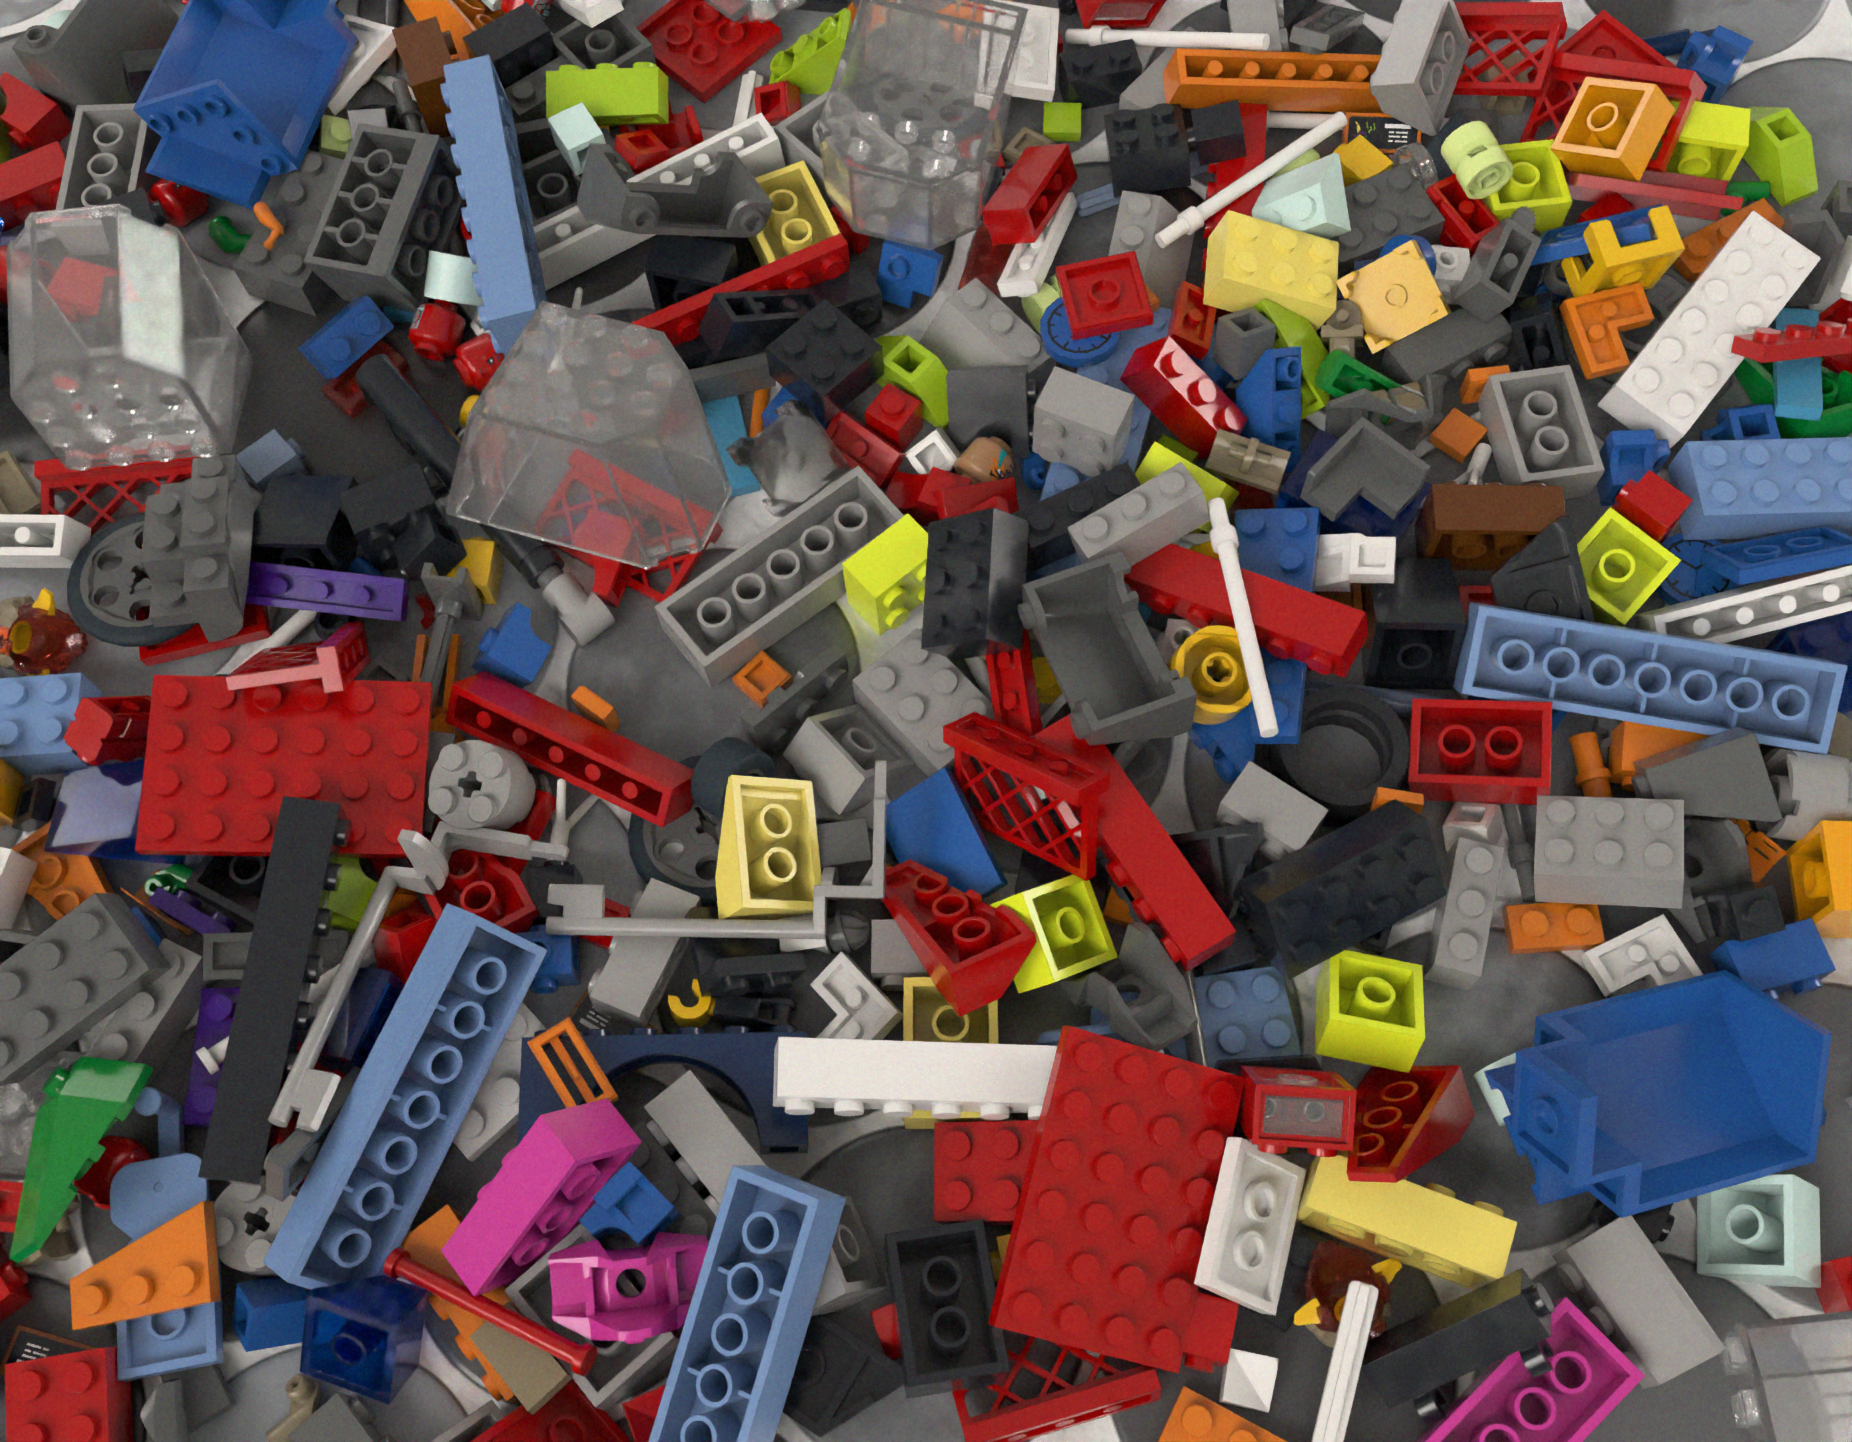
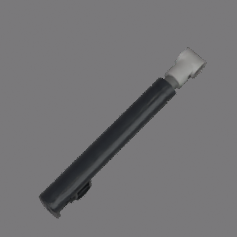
M386 354L375 355L366 360L359 367L355 375V381L364 399L369 405L378 406L392 434L410 456L418 453L492 541H495L496 546L516 570L522 573V577L533 589L542 588L544 590L542 597L555 612L559 613L560 617L558 619L575 643L582 648L613 625L615 619L606 605L594 593L588 595L584 587L571 572L564 573L562 571L565 565L562 558L554 549H551L550 544L411 382L402 374L393 361Z

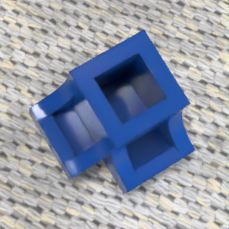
M1718 25L1711 38L1695 30L1688 39L1676 67L1695 71L1706 84L1707 88L1701 102L1718 104L1733 83L1754 41L1721 25Z
M899 228L883 242L876 280L882 292V300L910 309L915 304L917 293L931 297L936 292L944 256L934 251L936 239Z
M1762 403L1718 410L1716 417L1717 426L1701 431L1699 441L1781 439L1772 404L1762 405Z
M1654 429L1611 431L1599 451L1605 469L1597 483L1600 505L1613 506L1616 503V496L1630 479L1638 483L1649 470L1658 475L1671 454L1668 440H1656Z
M517 602L505 611L496 628L490 626L478 645L480 652L471 667L478 672L486 671L522 689L534 681L552 646L534 634L530 625L532 610Z
M628 1161L592 1197L596 1203L578 1221L600 1241L613 1234H626L640 1247L652 1245L657 1233L665 1232L681 1216V1213Z

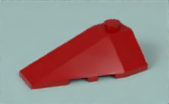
M437 816L434 832L439 824V821H443L439 816ZM424 834V837L431 841L433 835ZM466 849L453 851L448 861L449 873L443 887L440 890L436 889L434 895L424 894L437 921L448 903L516 934L527 932L539 914L520 876L510 867L507 868L490 853ZM407 858L411 868H414L409 858Z
M911 859L886 870L885 899H882L936 988L957 1015L961 1017L1002 998L1036 944V936L1013 910L1003 905L994 908L982 902L981 894L971 889L963 892L949 885L947 877Z
M1460 1065L1412 1066L1409 1073L1371 1066L1356 1088L1353 1151L1348 1152L1346 1172L1349 1181L1397 1183L1460 1142L1475 1116Z

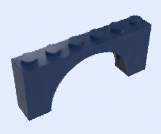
M791 1025L773 1026L769 1028V1032L751 1033V1029L745 1026L723 1028V1033L704 1034V1029L698 1027H682L676 1029V1034L657 1035V1030L652 1028L629 1030V1035H610V1031L605 1029H587L582 1031V1039L609 1083L633 1070L656 1064H682L702 1069L724 1081L743 1100L757 1128L760 1155L808 1153V1115L785 1113V1107L773 1106L774 1048L778 1037L807 1038V1032H797V1027ZM546 1030L534 1032V1037H522L517 1146L540 1115L566 1109L527 1043ZM559 1035L558 1038L594 1097H596L602 1091L569 1036ZM550 1042L541 1046L576 1105L586 1104V1101Z

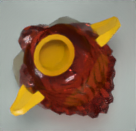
M46 588L41 589L36 601L33 600L31 595H26L23 597L7 598L0 603V667L13 670L20 676L25 674L27 676L58 674V672L65 671L66 667L71 665L73 659L86 652L84 647L89 645L85 639L87 635L81 632V628L75 625V621L70 618L68 613L55 608L53 593Z
M1328 1240L1326 1244L1320 1242L1317 1249H1314L1312 1252L1313 1259L1309 1263L1310 1269L1307 1272V1279L1304 1284L1306 1288V1304L1294 1314V1324L1297 1326L1305 1325L1321 1343L1334 1348L1348 1285L1351 1281H1361L1375 1286L1379 1291L1368 1340L1379 1337L1387 1326L1386 1320L1393 1313L1389 1284L1395 1274L1402 1268L1401 1262L1396 1258H1388L1376 1263L1371 1256H1367L1361 1249L1356 1251L1353 1247L1345 1248L1341 1244H1336L1333 1240Z

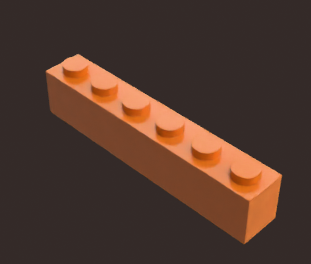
M1176 48L1163 71L1165 101L1171 105L1180 103L1181 108L1199 109L1221 104V102L1238 100V103L1267 104V111L1382 113L1375 96L1370 91V78L1372 73L1376 71L1381 55L1338 53L1315 55L1305 52Z

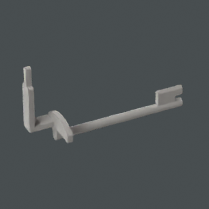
M875 760L872 866L859 886H840L838 868L824 867L821 885H814L813 921L604 917V885L549 884L547 903L563 906V916L547 917L546 934L826 939L828 901H840V898L885 899L887 761Z
M439 821L431 841L416 831L401 829L397 840L414 868L385 867L268 1121L276 1126L287 1127L293 1112L296 1111L300 1112L296 1125L301 1130L318 1131L341 1077L334 1073L314 1070L313 1068L396 887L434 895L435 890H440L446 881L449 873L448 861L452 852L459 849L532 860L534 856L566 861L570 851L569 848L563 845L532 841L528 835L487 828L459 829L444 821Z

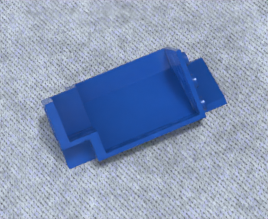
M189 0L133 108L147 125L162 137L145 172L253 210L255 203L260 202L272 176L298 170L357 41V37L342 21L344 14L335 5L337 0Z
M1721 970L1536 1016L1534 1047L1516 1051V1062L1514 1064L1487 1070L1484 1073L1491 1090L1499 1089L1502 1092L1511 1114L1504 1117L1503 1120L1518 1156L1527 1155L1534 1170L1536 1180L1535 1184L1531 1185L1538 1205L1589 1191L1619 1217L1623 1218L1815 1162L1820 1126L1825 1125L1827 1114L1823 1106L1832 1033L1727 970Z

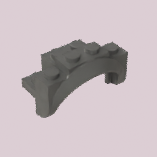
M235 454L193 458L191 479L185 480V482L160 484L159 494L147 495L141 564L152 582L149 618L155 628L199 623L209 642H216L232 637L243 626L252 545L254 493L245 478Z

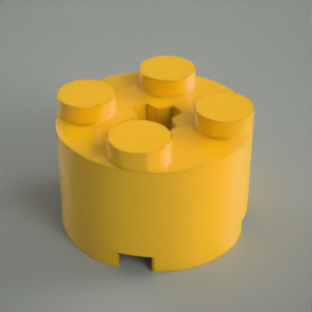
M1214 625L1198 630L1177 648L1167 662L1169 671L1176 669L1180 678L1188 676L1197 693L1193 722L1205 725L1226 722L1235 717L1252 702L1239 640L1234 628ZM1208 669L1212 670L1213 677L1220 678L1219 682L1214 681L1212 676L1207 674Z

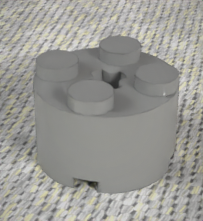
M466 740L457 744H449L440 751L439 759L433 767L429 780L428 805L433 813L453 827L459 829L487 828L508 832L507 829L516 822L521 823L530 812L535 797V781L533 775L529 773L524 764L525 761L515 752L481 740Z
M1774 748L1767 753L1763 760L1783 819L1775 822L1754 820L1759 831H1766V836L1769 838L1799 841L1822 820L1852 821V798H1848L1850 762L1847 758L1831 754L1825 755Z
M231 1183L214 1203L218 1258L233 1269L259 1278L279 1276L264 1264L263 1261L300 1190L299 1185L281 1202L267 1195L266 1187ZM267 1221L270 1223L269 1228L266 1231H264L263 1226Z

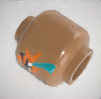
M978 437L955 461V472L957 475L972 479V484L1011 478L1015 473V463L1013 461L1015 458H1013L1012 449L1000 438Z

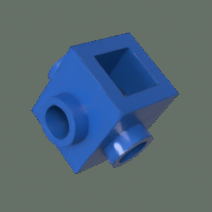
M546 925L533 926L530 928V932L516 933V935L548 950L529 987L530 992L550 994L557 992L558 986L580 985V941L576 935H547Z

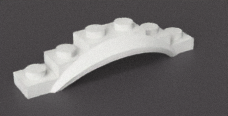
M1188 533L1172 542V544L1189 549L1194 545L1211 541L1209 534ZM1361 533L1320 535L1314 591L1350 592L1351 583H1394L1396 537H1366Z

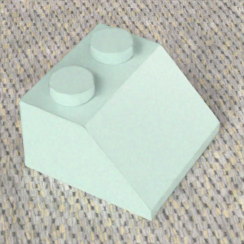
M1330 154L1267 180L1252 209V217L1326 239H1331L1351 231L1339 154Z
M1793 1174L1769 1175L1697 1196V1273L1768 1286L1821 1288L1819 1188Z

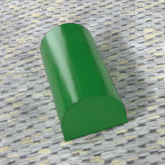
M1337 349L1330 352L1324 358L1315 376V385L1336 398L1363 388L1371 392L1383 389L1388 392L1390 389L1401 388L1402 386ZM1381 414L1380 422L1387 424L1390 417Z

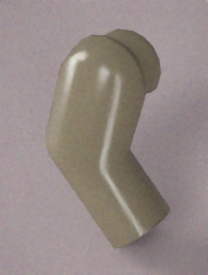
M301 1373L288 1381L285 1391L290 1399L289 1415L266 1432L269 1442H292L288 1435L320 1408L322 1389L316 1378Z

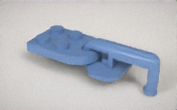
M1275 967L1194 977L1210 1068H1214L1217 1060L1302 1055L1283 976ZM1138 992L1119 993L1124 1002L1135 1000L1140 996ZM1094 1006L1090 1012L1091 1025L1076 1027L1133 1044L1111 1030L1110 1017ZM1062 1029L1041 1033L1033 1045L1058 1046ZM1183 1036L1163 1048L1164 1054L1188 1061L1185 1037Z
M153 1087L143 1088L134 1104V1108L143 1116L158 1115L159 1158L124 1166L116 1173L110 1187L111 1220L118 1228L132 1238L128 1245L198 1203L210 1201L209 1180L198 1177L202 1159L196 1155L185 1153L184 1125L182 1124L183 1106L178 1100ZM219 1258L221 1301L117 1323V1380L127 1382L224 1363L221 1265Z

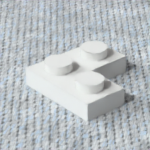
M1664 914L1585 952L1580 957L1605 998L1644 978L1650 988L1703 975Z
M842 951L810 984L837 1014L816 1038L883 1040L903 1018V1013L862 969Z

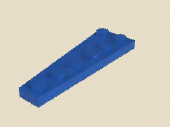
M1319 507L1235 510L1240 568L1314 593L1322 518ZM1259 646L1279 733L1273 737H1261L1252 701L1249 704L1253 741L1255 744H1299L1307 664L1290 657L1289 659L1277 658L1270 654L1266 648Z

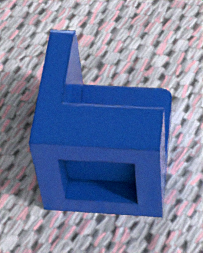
M280 1276L238 1282L231 1327L246 1352L301 1343L305 1340L311 1298L304 1287L288 1283Z

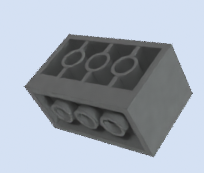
M362 123L358 124L303 261L343 300L351 302L357 297L368 295L377 307L384 308L387 306L414 314L421 304L428 303L429 297L424 296L429 250L447 253L462 214L461 208L466 204V200H462L456 183V176L462 175L461 168L457 169L451 149L439 135Z

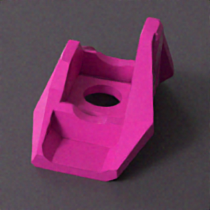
M658 1232L652 1245L605 1250L598 1239L550 1253L548 1266L551 1278L552 1321L591 1340L624 1341L627 1344L642 1343L646 1338L677 1330L685 1323L708 1248L706 1235ZM626 1269H637L646 1278L644 1289L636 1296H625L616 1287L617 1277Z

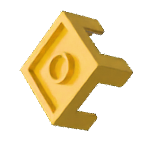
M1668 205L1652 208L1648 212L1658 238L1648 242L1641 241L1620 247L1609 220L1605 219L1590 223L1583 232V236L1594 263L1586 272L1579 257L1564 258L1561 262L1573 297L1641 282L1644 290L1651 289L1685 249Z
M1410 240L1367 266L1336 280L1345 299L1349 298L1360 309L1361 324H1363L1366 332L1364 339L1372 354L1452 313L1416 240Z

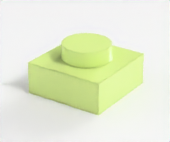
M323 114L320 121L319 153L344 160L348 152L349 143L352 140L349 119Z

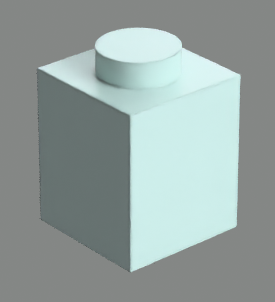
M582 102L548 118L555 145L576 176L582 174L590 143L606 144L602 131Z

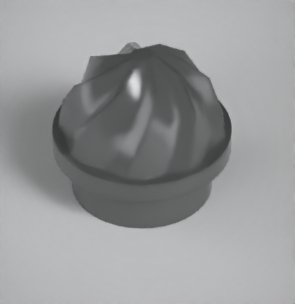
M842 908L836 910L834 916L827 918L826 934L833 951L837 953L845 950L850 954L867 942L870 934V922L863 914L856 910Z

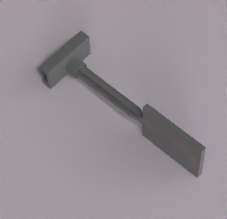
M424 562L421 579L435 606L433 616L436 621L420 682L432 683V716L454 626L459 623L460 619L481 621L484 605L467 567L458 566L456 577L454 578L439 576L433 563ZM430 731L424 834L433 835L438 816L430 810L428 805L431 772L439 759L440 751L445 746L456 743L457 736L452 733Z

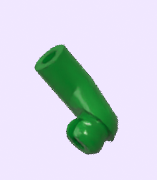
M1769 181L1731 182L1726 188L1725 195L1744 198L1742 208L1747 201H1758L1762 198H1765L1767 201L1770 195ZM1721 208L1720 212L1724 215H1730L1734 212L1739 211L1727 208Z
M218 216L210 220L208 226L209 235L222 251L228 254H241L252 234H239L231 225L233 221L226 216Z
M175 864L155 873L145 882L144 889L146 894L151 897L158 887L172 895L178 889L184 892L188 891L189 889L184 884L195 868L185 864Z

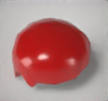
M106 1135L98 1144L106 1149L98 1162L93 1163L81 1179L74 1181V1186L78 1188L77 1193L92 1199L95 1202L94 1206L97 1208L110 1210L111 1183L121 1168L131 1163L151 1159L150 1153L144 1145L135 1139L125 1136Z

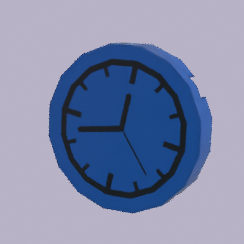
M1062 297L1057 298L1046 308L1040 320L1041 340L1046 353L1058 363L1073 368L1084 367V364L1095 362V365L1104 362L1116 351L1121 340V331L1073 341Z
M1682 533L1667 538L1661 544L1681 560L1655 590L1658 596L1669 605L1736 588L1737 583L1701 564V550L1723 545L1718 540H1684Z

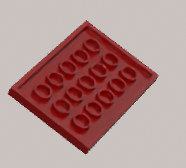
M154 674L135 846L137 853L144 855L270 856L283 796L341 804L346 813V819H351V834L348 845L346 847L340 846L338 857L408 858L397 840L401 829L416 831L424 836L433 695L431 682L353 680L343 691L325 693L322 679H307L228 690L226 676Z
M1063 1025L988 1324L997 1328L1179 1373L1183 1352L1178 1351L1180 1338L1190 1325L1198 1286L1194 1284L1227 1137L1233 1136L1245 1078L1076 1027Z

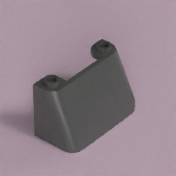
M81 0L59 29L46 25L31 26L22 34L12 49L41 93L57 103L65 115L74 118L77 105L132 104L125 86L120 52L164 48L179 17L164 0Z
M590 143L577 196V206L584 218L590 223L635 234L747 238L759 234L769 220L774 203L735 152L717 151L716 160L718 162L712 168L706 171L702 168H695L690 185L626 182L629 172L623 164L615 163V153L610 145Z
M1123 551L1022 584L1023 603L1017 606L1024 628L1026 630L1032 628L1072 711L1069 717L1078 740L1085 738L1089 745L1175 737L1189 732L1192 728L1197 693L1188 676L1180 678L1176 669L1169 671L1138 611L1139 596L1137 592H1131L1128 584L1124 583V575L1131 573V566Z

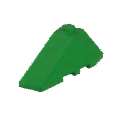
M1745 357L1735 369V376L1753 405L1761 403L1762 405L1772 404L1774 410L1773 362L1761 363ZM1821 358L1823 411L1820 420L1814 421L1775 416L1781 439L1847 437L1852 433V373L1844 370L1837 374L1823 367V358Z
M81 1056L66 1069L59 1066L49 1076L42 1087V1092L47 1095L36 1114L9 1259L19 1263L43 1246L77 1194L78 1188L71 1183L73 1180L78 1181L92 1164L98 1162L106 1149L98 1144V1142L107 1135L116 1121L124 1122L154 1070L152 1067L143 1063Z

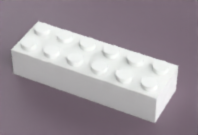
M1752 211L1728 238L1597 406L1630 430L1654 429L1655 439L1668 440L1669 448H1672L1687 433L1745 358L1731 352L1734 336L1754 334L1755 328H1768L1821 258L1755 211Z

